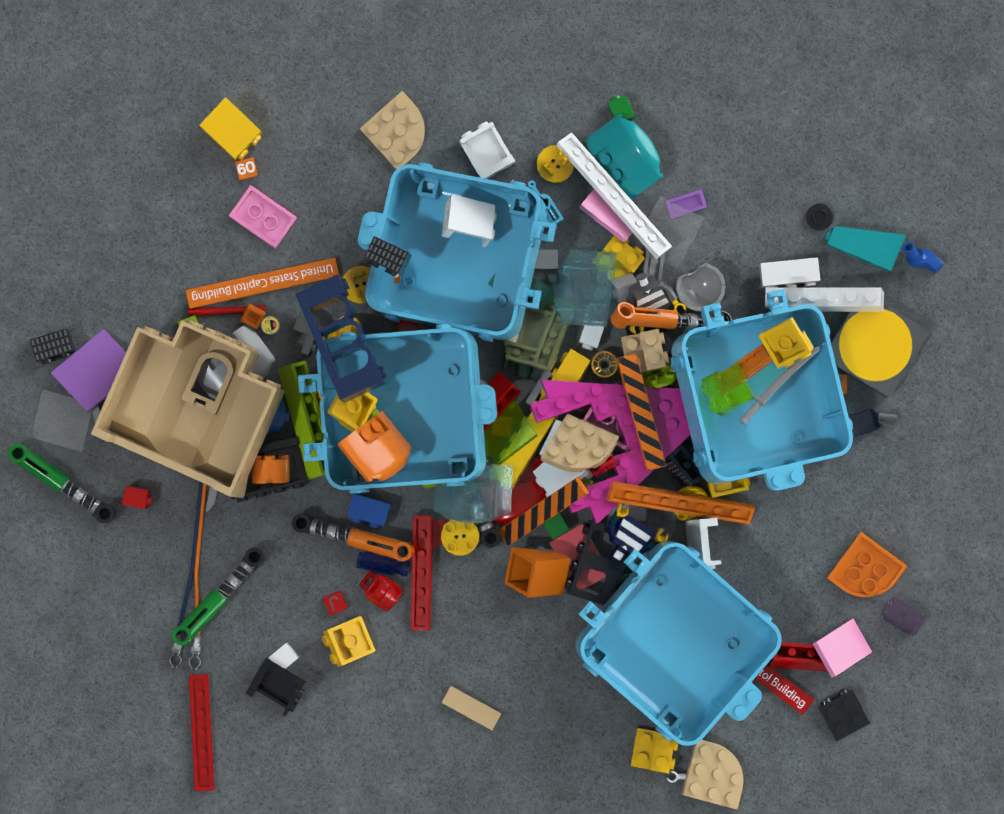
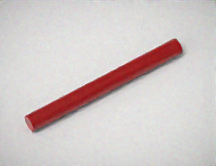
M256 305L257 308L265 311V305ZM247 306L188 309V315L190 317L194 315L243 314Z

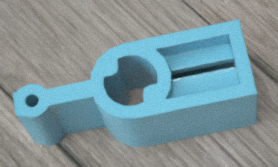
M533 180L529 181L528 187L534 190L543 201L547 200L549 203L546 207L547 216L545 222L556 225L562 222L564 218L552 199L547 194H540L536 188V183Z

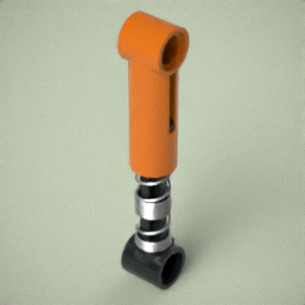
M627 302L619 303L610 317L611 323L620 329L627 327V325L675 329L676 326H679V328L685 326L689 329L704 326L701 314L698 316L691 313L680 315L676 310L633 307ZM720 311L725 322L732 321V317L728 312Z
M298 514L292 519V528L298 533H313L314 535L318 533L322 537L326 536L338 541L343 540L350 547L399 561L410 560L414 555V547L409 542L354 527L350 530L339 528V525L325 524L323 521L319 522L308 514ZM301 518H304L307 522L304 529L300 528L298 524ZM380 543L394 548L392 550L385 547L377 546L376 544ZM401 546H405L408 549V554L405 557L399 553Z

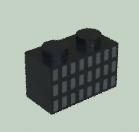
M374 236L364 257L369 260V265L378 268L380 265L386 268V273L395 277L396 274L403 275L412 255Z
M67 328L30 339L35 360L38 363L42 362V365L54 362L53 358L56 357L61 359L69 358L72 356L71 353L76 352L70 331Z
M681 444L665 459V463L669 471L685 488L693 486L702 476L695 462H693L694 458Z

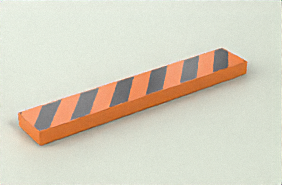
M632 354L617 358L646 471L665 467L666 463L637 355Z
M577 477L500 528L498 533L506 545L510 546L589 492L580 478Z

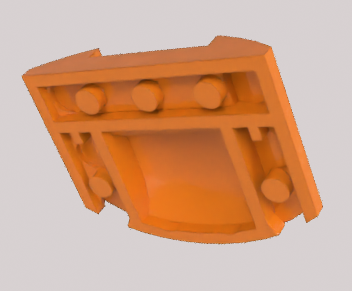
M384 411L379 412L337 444L367 482H371L373 479H378L380 482L396 475L408 462L412 446Z

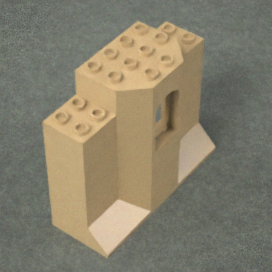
M188 320V322L181 321L175 337L163 333L160 336V331L151 327H137L91 435L131 450L209 485L214 490L225 495L243 498L248 475L285 390L280 389V384L268 379L264 382V377L252 373L260 355L255 352L256 348L226 336L221 332L207 327L204 330V325L192 320ZM210 358L223 361L227 367V374L215 401L192 392L203 363ZM196 398L205 401L206 404L203 405L197 402Z

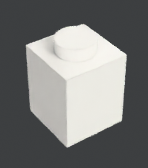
M586 320L579 341L582 344V348L590 351L593 348L597 349L604 329L603 325Z
M288 642L269 657L271 661L285 669L299 658Z

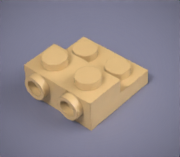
M659 329L621 337L624 356L636 354L641 373L666 368V363H669L667 351L663 352L662 344H665L663 332L659 333Z

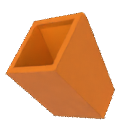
M512 547L504 584L528 598L564 594L571 558L559 551Z

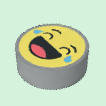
M266 316L261 322V329L267 335H274L280 329V322L274 316Z

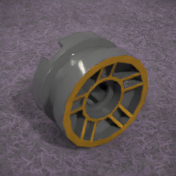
M601 351L593 357L591 369L597 377L609 378L617 371V359L611 352ZM602 361L608 362L607 368L601 367Z

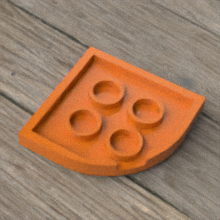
M860 532L827 576V579L846 593L858 597H872L890 589L905 571L907 565Z

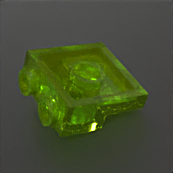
M738 363L722 372L717 371L702 379L703 385H701V390L705 396H709L711 401L708 403L709 408L713 413L716 412L720 416L755 399L744 372Z

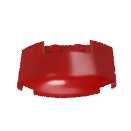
M541 456L530 461L511 493L491 482V475L476 479L491 523L508 524L547 498L545 489L538 485L535 480L537 477L533 473L543 463Z

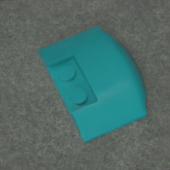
M618 114L589 136L585 142L590 154L596 158L598 163L625 194L633 200L663 177V172L660 173L659 166L661 160L654 144L642 128L633 121L630 122L621 118L624 115Z

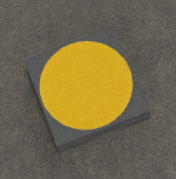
M885 305L883 312H848L844 323L831 341L836 367L839 371L855 377L863 385L881 396L889 398L928 331Z

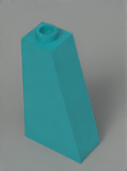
M834 226L832 230L828 229L824 240L827 241L825 246L889 273L906 236L896 233Z

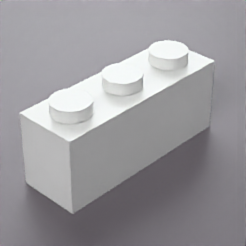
M818 258L760 263L759 265L761 288H778V286L784 285L785 288H797V284H804V287L816 286V282L820 281Z

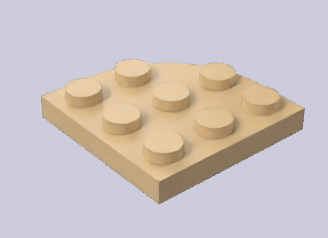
M403 91L360 128L364 135L396 170L406 165L416 156L423 144L425 135L423 117L416 105Z
M567 414L542 454L541 461L569 472H582V470L592 467L595 469L609 458L619 441V436Z
M701 740L694 744L681 795L738 809L743 789V773L737 758L728 749L716 743Z

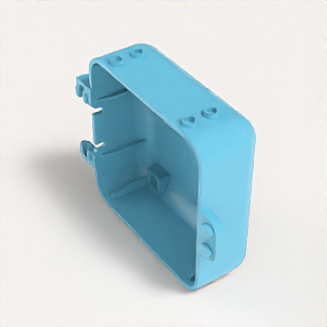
M418 162V165H403L391 177L383 214L368 212L363 216L358 244L367 251L375 236L409 252L412 257L403 275L400 276V283L394 282L395 277L386 273V268L380 265L378 268L371 266L365 290L367 303L371 308L393 322L400 323V320L434 327L436 325L448 324L451 325V328L466 330L472 335H477L481 340L493 342V339H512L519 333L522 327L526 307L539 309L542 291L531 290L530 287L541 240L553 242L557 225L545 222L547 208L544 201L534 190L527 187L525 183L511 181V184L458 174L438 170L430 164ZM451 194L495 205V213H497L496 222L493 224L495 236L493 241H490L486 247H482V238L453 232L450 238L442 236L445 202ZM544 228L549 229L548 234L543 233ZM528 296L533 297L532 303L527 302Z
M784 289L767 292V301L771 312L735 319L729 322H725L724 317L721 315L720 303L703 306L701 308V315L704 326L694 328L680 335L672 345L671 367L676 372L694 447L693 462L698 467L701 476L709 483L724 484L764 474L766 485L772 491L796 487L805 480L803 465L842 456L852 446L853 423L848 417L829 338L830 327L826 324L823 313L815 306L806 304L789 308ZM774 297H778V304H775ZM709 311H713L715 317L710 318ZM793 317L801 332L805 331L814 348L819 347L820 351L783 383L766 401L767 405L765 407L761 406L747 424L744 425L739 420L756 401L755 396H761L787 368L785 366L777 368L775 363L771 362L728 394L724 392L716 377L763 344L758 337L761 332Z
M444 324L436 325V329L365 335L364 345L372 350L375 354L376 363L380 367L383 366L387 373L385 378L387 384L368 393L378 399L376 409L379 412L384 411L412 446L406 465L396 475L379 482L378 479L367 482L337 445L352 432L339 424V420L327 413L337 392L319 349L317 351L318 374L298 375L299 393L319 392L322 401H320V412L324 439L322 443L303 444L304 462L324 460L325 475L333 487L340 490H349V493L352 494L369 492V488L436 483H446V487L465 485V481L474 480L483 473L486 466L483 424H491L497 418L496 393L490 385L480 384L478 345L474 336L468 331L451 328V325ZM345 332L340 333V337L327 339L326 341L331 353L352 344L356 340L357 335L356 333ZM355 351L335 361L342 378L365 367L368 362L366 351ZM306 379H312V385L306 386ZM311 450H316L317 457H311Z
M665 541L657 544L646 557L634 548L624 561L633 570L624 583L601 609L589 601L578 613L588 624L579 633L575 648L580 659L585 662L582 666L596 678L598 675L601 676L657 725L655 730L669 742L673 739L681 745L691 746L700 742L725 712L734 720L742 721L759 704L762 698L761 691L751 682L778 652L782 638L777 626L771 622L773 618L765 611L756 609L699 558L700 553L693 547H686L674 541ZM636 557L642 560L639 565L633 562ZM590 611L595 614L591 620L586 616Z

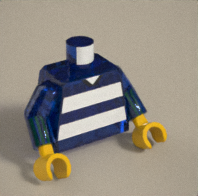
M622 503L617 505V511L608 521L609 541L616 546L611 556L618 561L622 560L625 553L630 555L634 548L641 554L652 550L660 542H665L668 538V534L664 537L660 536L663 532L662 528L657 531L655 536V532L628 515L629 506L625 510H621Z

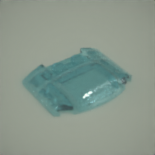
M570 250L560 265L554 287L555 308L560 317L561 324L607 327L616 253Z
M499 464L486 465L479 477L474 480L465 481V485L446 487V483H436L434 512L437 514L439 512L447 519L462 523L489 522L496 520V517L505 512L506 515L511 513L513 467Z

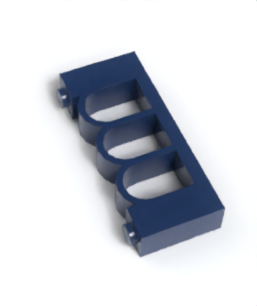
M337 274L295 295L339 399L346 403L387 384L385 380L387 373L383 366L380 367L376 363L375 354L372 350L364 345L365 331L359 323L353 320L355 315L354 305L346 298L349 296L347 290L350 287L345 278L342 279ZM334 302H345L347 306L345 316L321 328L314 312ZM346 326H355L358 333L356 340L352 344L331 353L325 336ZM355 351H366L368 362L365 367L342 378L335 361Z

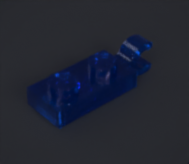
M359 552L356 568L393 576L394 573L407 576L408 570L402 567H409L410 561L396 563L397 560L390 557L377 556L370 552Z

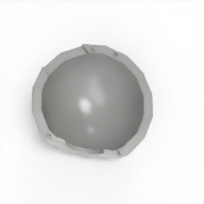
M705 263L699 266L696 271L680 276L677 279L676 291L679 300L686 307L694 311H701L703 306L721 302L725 294L726 284L722 273L716 267Z

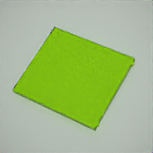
M515 399L484 433L485 447L497 466L501 465L537 437V434Z

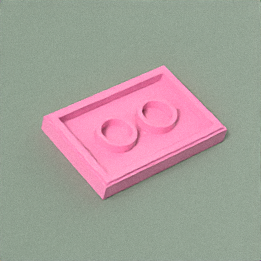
M252 185L249 186L229 214L230 218L275 249L297 220L295 215Z
M595 189L580 205L579 208L622 242L625 243L633 233Z
M854 618L813 643L831 678L837 676L872 652Z

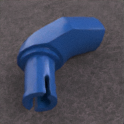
M907 242L902 247V250L907 255L906 261L912 267L926 268L936 274L944 266V263L932 251L916 249L912 242Z

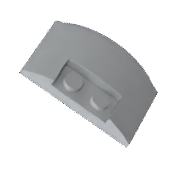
M245 324L234 331L229 337L256 348L255 352L260 355L252 373L258 374L265 379L276 359L254 328ZM216 358L207 359L203 363L197 377V382L210 400L215 401L227 374V367L224 362Z

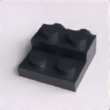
M842 689L837 692V697L832 700L830 697L820 702L821 706L818 707L836 742L870 724L853 689Z

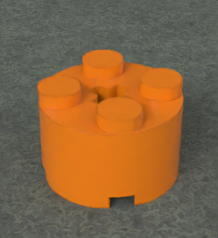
M269 454L263 456V459L262 455H257L251 469L252 483L289 482V455H278V458H276V454Z

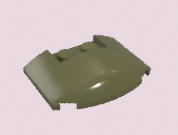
M541 294L539 309L526 307L519 333L512 339L504 340L507 353L505 355L506 359L550 372L557 361V355L569 325L571 326L576 304ZM533 297L529 298L527 302L532 303Z

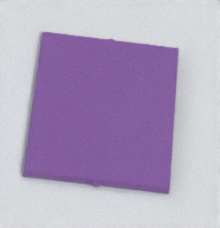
M103 329L53 370L51 374L68 391L67 393L89 413L107 398L126 352Z

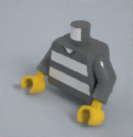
M645 273L638 274L636 276L637 283L628 288L629 294L625 302L633 307L667 309L671 307L670 303H673V310H676L678 305H681L686 310L685 305L677 301L678 297L671 286L662 280L656 281L653 276L647 277ZM630 326V331L633 334H636L635 326ZM638 326L640 332H643L644 327Z

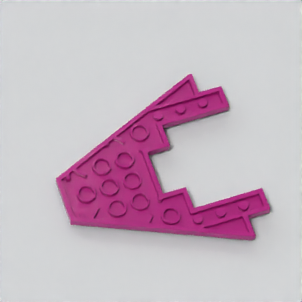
M544 380L541 384L547 399L530 404L536 424L590 405L597 422L615 416L627 446V452L614 456V458H617V466L614 467L617 476L587 486L586 489L589 493L568 506L571 514L589 507L595 524H597L619 504L607 501L606 499L612 481L639 485L653 471H646L624 385ZM645 386L665 460L690 435L680 388H651Z

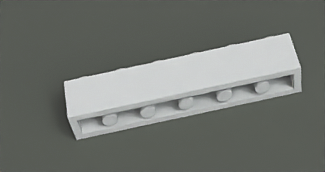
M766 288L765 307L769 312L771 310L767 301V292L781 289L785 291L789 308L806 304L817 307L821 312H883L884 292L882 288ZM774 297L775 304H778V297Z

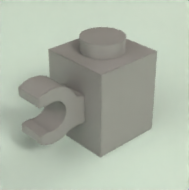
M630 273L610 280L611 288H609L611 298L615 299L618 303L625 302L629 294L628 288L637 283L636 278Z

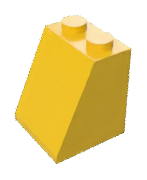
M226 97L199 125L208 136L236 161L239 158L243 160L249 153V147L252 144L256 146L262 139L261 130Z

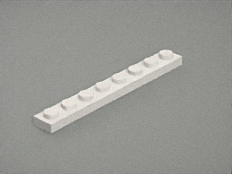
M570 133L557 143L556 146L560 151L563 152L656 260L670 250L671 244L573 133Z

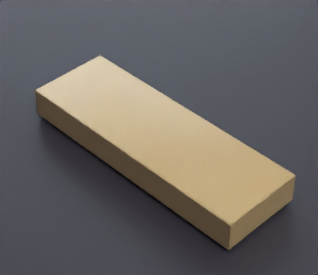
M450 686L442 701L446 706L490 730H493L502 714L453 686Z

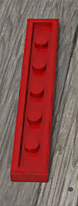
M413 515L412 545L414 547V555L412 557L410 630L431 631L433 515Z
M209 674L189 675L195 791L215 790Z

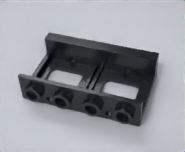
M297 437L264 444L258 455H262V459L263 456L269 454H276V458H278V455H293L299 476L297 481L281 485L277 483L261 484V489L245 493L243 498L231 497V499H236L238 503L247 501L248 496L252 495L259 498L267 496L266 492L273 490L276 494L285 492V488L293 486V489L305 487L304 483H307L308 480Z
M588 520V523H585L583 526L582 534L584 536L577 545L576 552H578L576 560L572 561L570 568L572 574L566 580L565 589H567V594L604 605L620 586L626 567L624 561L629 556L632 546L628 547L629 551L619 546L624 545L623 541L620 543L617 540L611 558L600 556L588 551L592 533L594 530L616 536L618 530H620L633 540L635 534L602 523L595 524V521ZM617 550L624 554L620 561L613 557ZM583 567L605 573L606 578L599 595L577 589L576 584Z

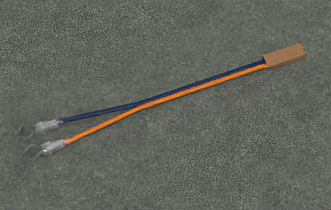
M200 481L191 569L178 626L183 621L193 574L195 579V608L199 605L198 567L207 487L206 484ZM179 632L178 640L182 642V633ZM199 632L193 638L190 652L193 657L194 654L197 655L201 664V660L198 657L202 650L201 632ZM173 641L171 651L174 655L178 653L179 656L183 646H179Z

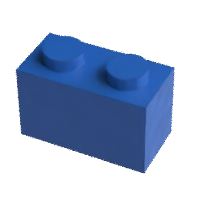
M353 494L347 516L351 517L350 521L360 524L362 520L370 522V527L380 529V526L385 527L391 504Z

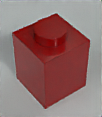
M126 486L122 505L147 509V506L152 504L153 495H150V490Z

